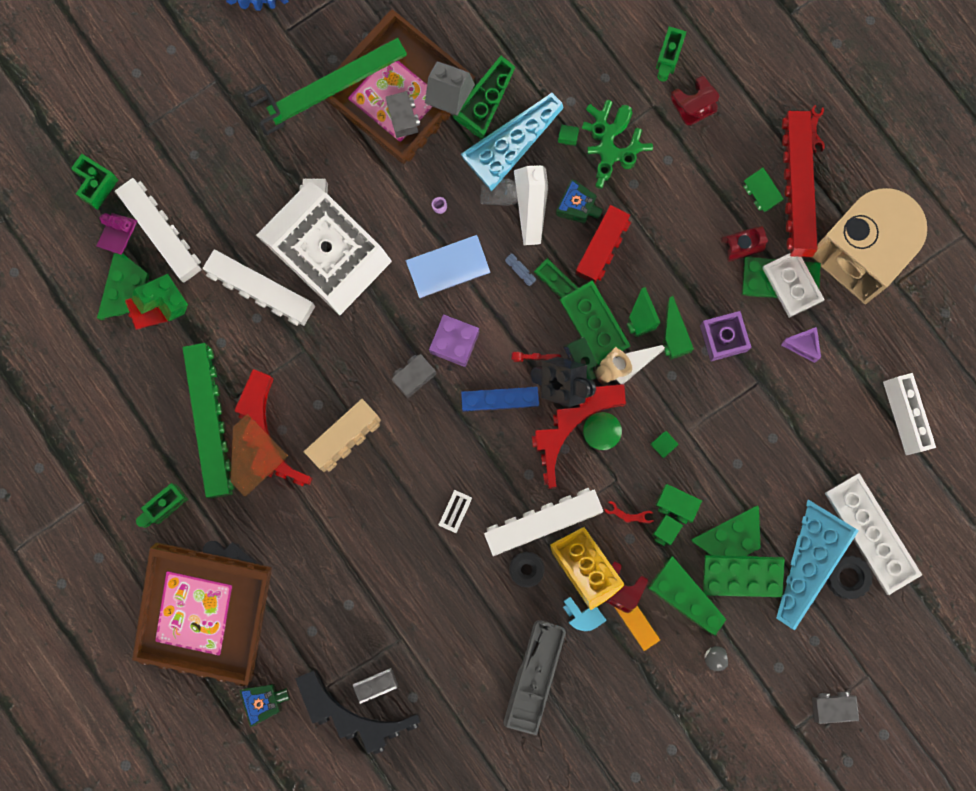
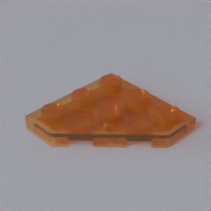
M248 414L233 427L231 483L246 497L288 457Z

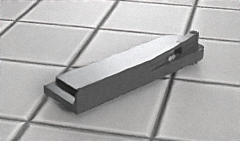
M542 620L534 623L503 724L505 727L537 735L566 634L563 627ZM537 642H539V644H538V646H537V648H536V650H535V653H534V655L532 656V652H533V650H534V648H535Z

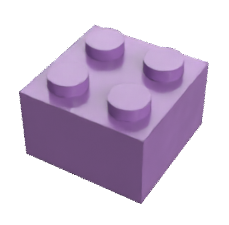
M740 311L705 320L700 325L710 361L744 353L751 348Z
M443 314L429 349L430 354L466 367L478 338L479 328Z

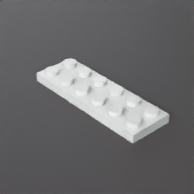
M860 473L825 493L839 518L859 530L853 540L887 595L922 576Z

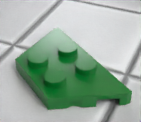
M117 253L113 255L97 316L99 320L128 313L125 300L132 298L134 289L146 284L149 274L123 253L122 255Z
M758 505L691 539L692 543L712 556H747L760 549Z

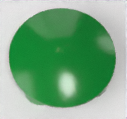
M599 412L587 419L584 424L583 434L590 447L597 450H608L619 442L622 428L615 416L610 413Z

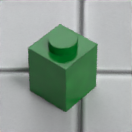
M665 515L652 534L655 537L654 541L662 546H665V544L671 545L683 525L670 516Z

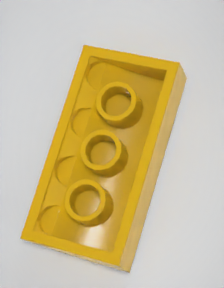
M585 527L550 544L552 554L590 610L608 600L624 586L623 581Z

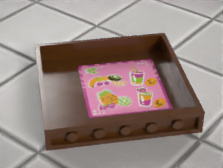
M391 9L336 70L396 38L400 40L407 52V56L325 100L404 165L406 161L409 162L413 159L415 151L419 147L422 148L427 143V138L438 131L441 122L448 120L451 116L449 112L425 104L428 77L436 62L438 61L466 72L469 71ZM470 73L475 84L473 87L474 89L476 86V77ZM407 91L409 97H413L415 108L412 110L414 115L418 114L420 125L417 126L418 133L396 138L386 97Z
M156 542L150 547L132 660L138 661L142 665L152 664L161 669L170 668L177 670L179 673H193L198 677H211L220 682L229 681L234 682L238 686H248L254 674L272 567Z

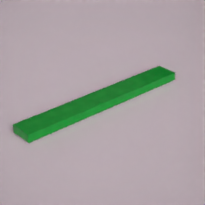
M396 38L275 102L280 111V115L273 119L275 125L406 57L407 52L400 40ZM272 105L266 107L270 116L276 113Z

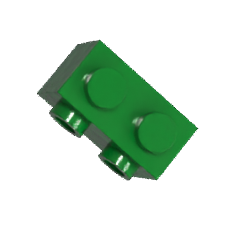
M761 168L744 180L746 185L743 187L749 196L751 194L754 195L756 199L754 204L759 211L763 209L764 212H767L785 200L764 168Z
M666 484L655 507L659 508L658 512L668 516L672 514L676 516L677 521L687 524V522H693L702 500Z

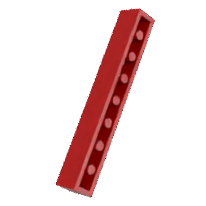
M788 111L786 117L782 119V129H785L782 144L786 149V152L783 154V162L786 163L784 180H787L785 197H788L785 213L789 217L786 223V231L789 232L787 249H790V256L813 257L818 250L811 111Z

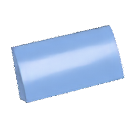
M477 235L406 260L419 298L490 273Z

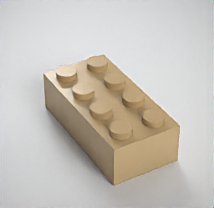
M361 399L312 443L304 453L323 472L328 470L330 472L336 467L337 460L341 457L343 459L351 453L350 449L355 444L357 446L366 439L365 435L369 431L374 432L380 426L379 422L381 419Z

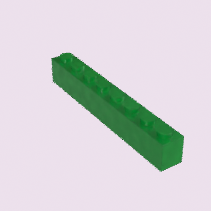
M206 343L183 347L205 495L208 499L233 495L232 490L235 489L233 478H230L229 474L232 467L230 459L227 460L226 455L229 448L223 436V433H226V429L220 417L223 414V410L217 396H220L218 385H215L214 377H217L215 366H212L211 359H214L212 347L209 348Z

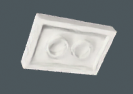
M789 253L762 267L789 318L824 301L802 257H793Z

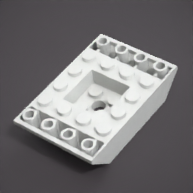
M311 181L256 235L339 315L392 262L382 247L325 191ZM323 242L331 244L330 252H323L321 250Z

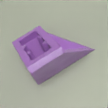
M817 327L786 338L781 346L814 363L821 357Z

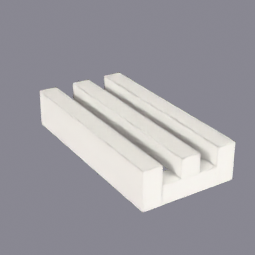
M454 490L439 526L457 533L472 498ZM456 496H459L460 498L458 500V503L453 511V514L448 522V525L444 524V522L449 514V511L454 503ZM463 499H466L464 508L453 528L451 527Z

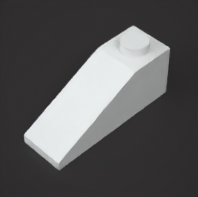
M663 345L626 353L631 361L633 370L630 374L618 377L613 381L617 385L624 384L664 350ZM621 357L613 358V364L619 370L625 368V361Z

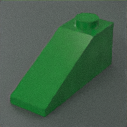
M673 296L669 297L667 301L663 352L665 356H669L670 360L691 353L694 350Z

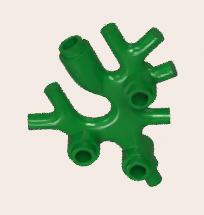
M610 100L605 101L601 111L589 104L586 110L596 119V122L591 124L584 121L582 129L591 131V136L594 140H601L599 145L587 147V154H599L601 156L595 185L599 189H602L604 182L608 181L611 177L614 162L620 161L624 169H631L635 165L637 153L653 151V143H640L639 139L642 133L640 128H635L631 142L626 148H618L614 145L615 136L627 128L633 112L630 106L622 105L618 109L614 123L608 124L607 117L613 103Z

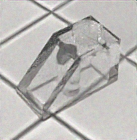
M510 179L501 180L492 192L486 185H481L480 203L506 206L518 204L515 181Z

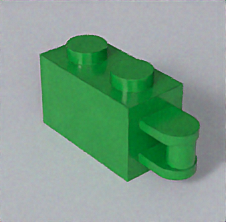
M668 27L656 65V69L659 70L657 74L659 81H666L669 73H674L687 31Z
M170 483L141 508L143 513L137 517L136 524L143 528L149 527L152 523L160 524L189 499L177 484Z

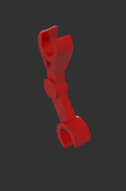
M816 105L811 109L812 147L814 154L817 152L815 145L820 146L821 152L825 148L824 142L816 132L818 119L823 115L824 108L822 107L820 114H817L814 111Z
M512 352L511 360H514V362H523V359L548 360L561 357V355Z
M612 501L608 503L613 505V511H608L604 508L606 514H614L626 523L637 521L649 524L654 521H647L645 519V514H652V511L630 515L618 509Z

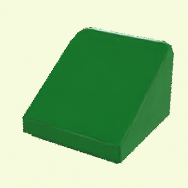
M561 124L558 143L576 146L579 128Z
M665 430L650 445L662 458H665L679 444Z

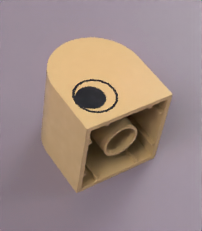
M888 188L870 191L860 197L817 244L818 250L811 258L815 262L821 263L823 269L864 304H867L886 289L921 250L927 236L925 214L920 205L904 192Z

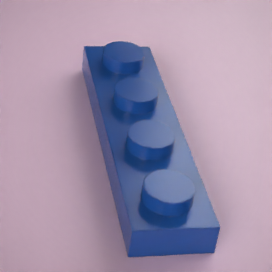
M538 387L461 392L463 412L539 407Z

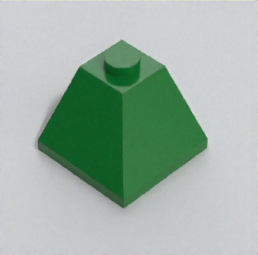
M646 287L641 289L626 324L629 333L633 334L635 338L656 330L660 324Z

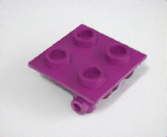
M104 213L99 219L105 225V228L96 247L122 255L137 220L111 213V215Z

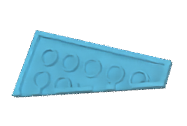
M553 93L549 94L461 153L464 161L491 192L563 109L562 102Z
M810 500L807 501V510L805 516H803L801 533L798 536L791 561L792 567L789 576H787L785 593L782 595L777 619L793 630L796 629L859 531Z

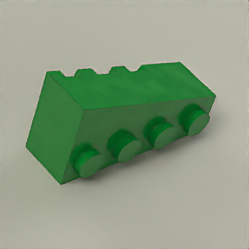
M502 55L470 92L458 116L454 115L453 117L480 140L484 138L515 70V66Z
M673 556L669 557L647 589L709 634L715 636L726 621V618Z

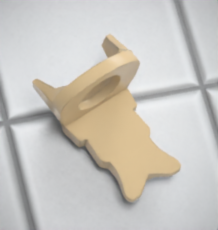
M615 347L601 361L600 366L594 372L601 385L606 386L608 382L630 374L633 369L628 356ZM614 357H621L625 361L626 366L624 369L619 370L613 364Z

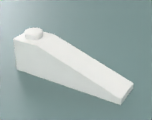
M526 166L514 170L524 246L541 244L548 193L546 168L543 166Z

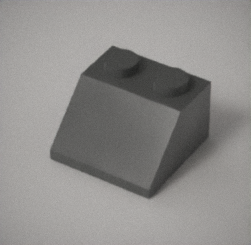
M437 61L428 77L425 104L458 116L475 85L470 73Z

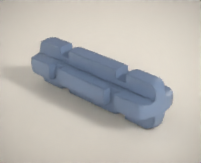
M510 254L505 259L506 263L512 266V269L521 279H524L528 286H531L536 281L532 273L529 274V270L520 261H517L514 254Z

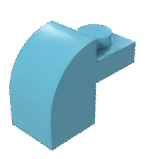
M571 597L563 601L565 603L563 608L568 616H574L568 623L578 630L590 631L606 621L597 607L592 610L587 608L581 613Z

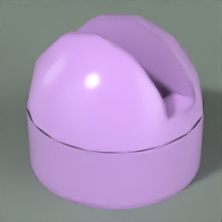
M442 197L435 198L432 201L433 210L438 214L444 213L447 209L446 200Z

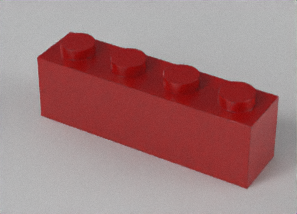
M612 205L609 206L576 269L575 275L588 282L593 280L594 284H596L597 280H602L606 272L603 270L606 263L610 265L614 254H612L614 247L618 248L623 240L620 236L623 231L627 232L631 224L629 221L630 214Z

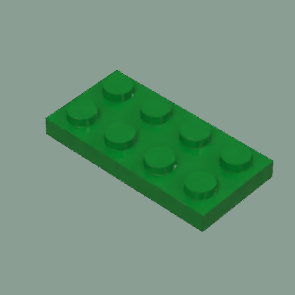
M744 258L742 295L778 298L762 269L763 266L777 259ZM804 262L817 287L820 289L821 263Z
M593 280L559 299L581 338L585 337L597 366L615 347L621 351L630 347L628 340Z
M705 555L703 592L705 595L782 597L785 559L783 557Z

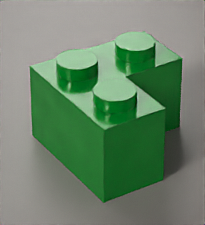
M83 154L79 156L71 168L79 177L85 180L76 192V195L82 201L98 210L119 179L112 172Z
M168 274L135 288L132 295V301L141 314L159 307L168 322L184 315L188 303Z

